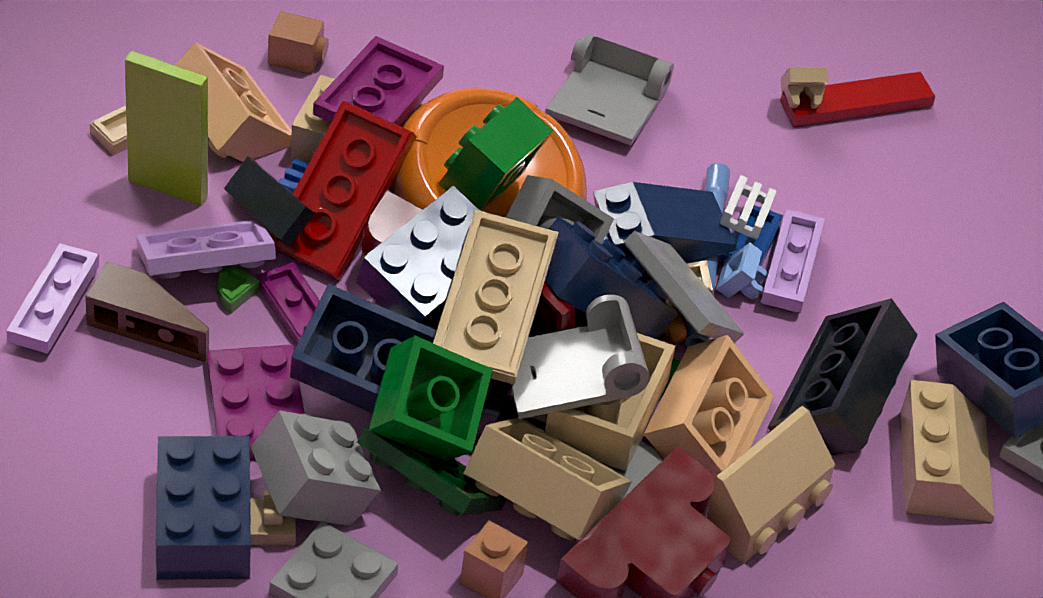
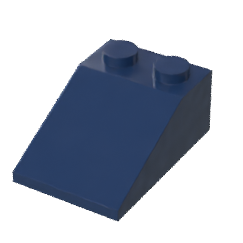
M629 182L593 191L595 207L614 218L606 236L608 235L610 242L625 253L624 259L631 263L635 256L626 247L624 241L634 231L670 244L685 263L737 250L730 229L720 223L723 214L711 191L639 182Z

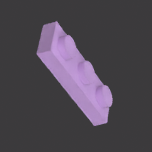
M786 209L761 299L762 304L801 313L825 222L824 218Z
M59 243L8 327L7 342L48 354L99 267V254Z

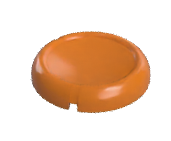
M475 87L441 94L427 101L410 116L403 128L414 132L417 137L393 180V186L396 196L422 210L446 192L439 185L448 171L444 167V163L458 148H463L458 143L464 134L474 125L481 129L485 125L483 120L498 104L505 108L516 97L542 119L553 132L525 172L482 212L506 218L527 175L553 179L584 200H587V180L584 165L575 144L551 115H547L537 108L536 104L515 94L502 90Z

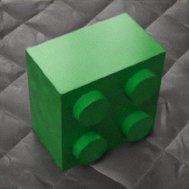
M518 97L505 108L498 104L483 120L485 125L481 129L476 125L471 127L458 143L463 148H458L444 163V167L448 171L439 185L446 191L454 186L480 211H483L525 172L553 132Z
M414 336L390 349L369 430L445 462L471 453L493 369Z

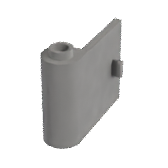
M587 34L583 40L577 39L571 54V60L575 61L574 71L546 107L545 113L555 119L632 145L664 97L672 79L674 63Z
M604 295L593 300L586 310L587 326L528 338L515 385L511 384L519 419L631 397L646 388L649 383V372L629 305L624 298L617 295ZM531 372L536 373L537 378L532 377Z

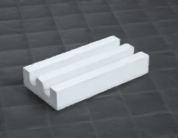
M740 175L720 223L750 238L757 239L777 191L769 188L767 194L760 191L762 184L755 181L753 187L745 185L748 178ZM740 195L748 197L737 221L731 218ZM755 201H757L762 206L754 226L751 227L746 225Z

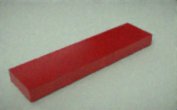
M921 71L825 85L822 102L817 108H811V100L806 93L799 95L800 104L797 108H790L785 93H782L780 102L791 123L796 127L933 106L936 96Z

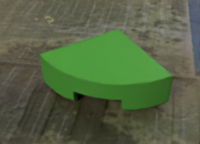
M235 264L223 266V269L219 271L217 295L220 303L228 312H234L259 291V280Z

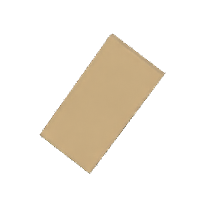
M475 210L433 344L493 369L491 379L515 385L559 232Z

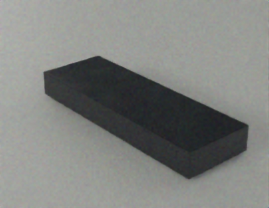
M248 156L224 187V190L276 237L289 246L293 244L315 214L314 211L260 164Z

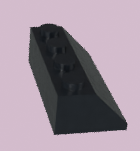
M892 298L825 316L768 425L770 431L803 406L809 410L831 456L846 452L854 453L864 448L918 336Z

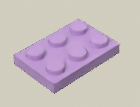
M259 220L136 235L138 253L149 276L155 275L160 279L175 278L181 275V271L196 269L201 273H214L221 271L223 266L234 264L253 268L263 265L265 260L276 259L275 243Z

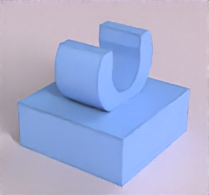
M748 243L725 260L716 290L727 298H730L740 290L750 299H754L763 293L764 288L759 283L767 278L768 272L759 265L762 251L752 243Z

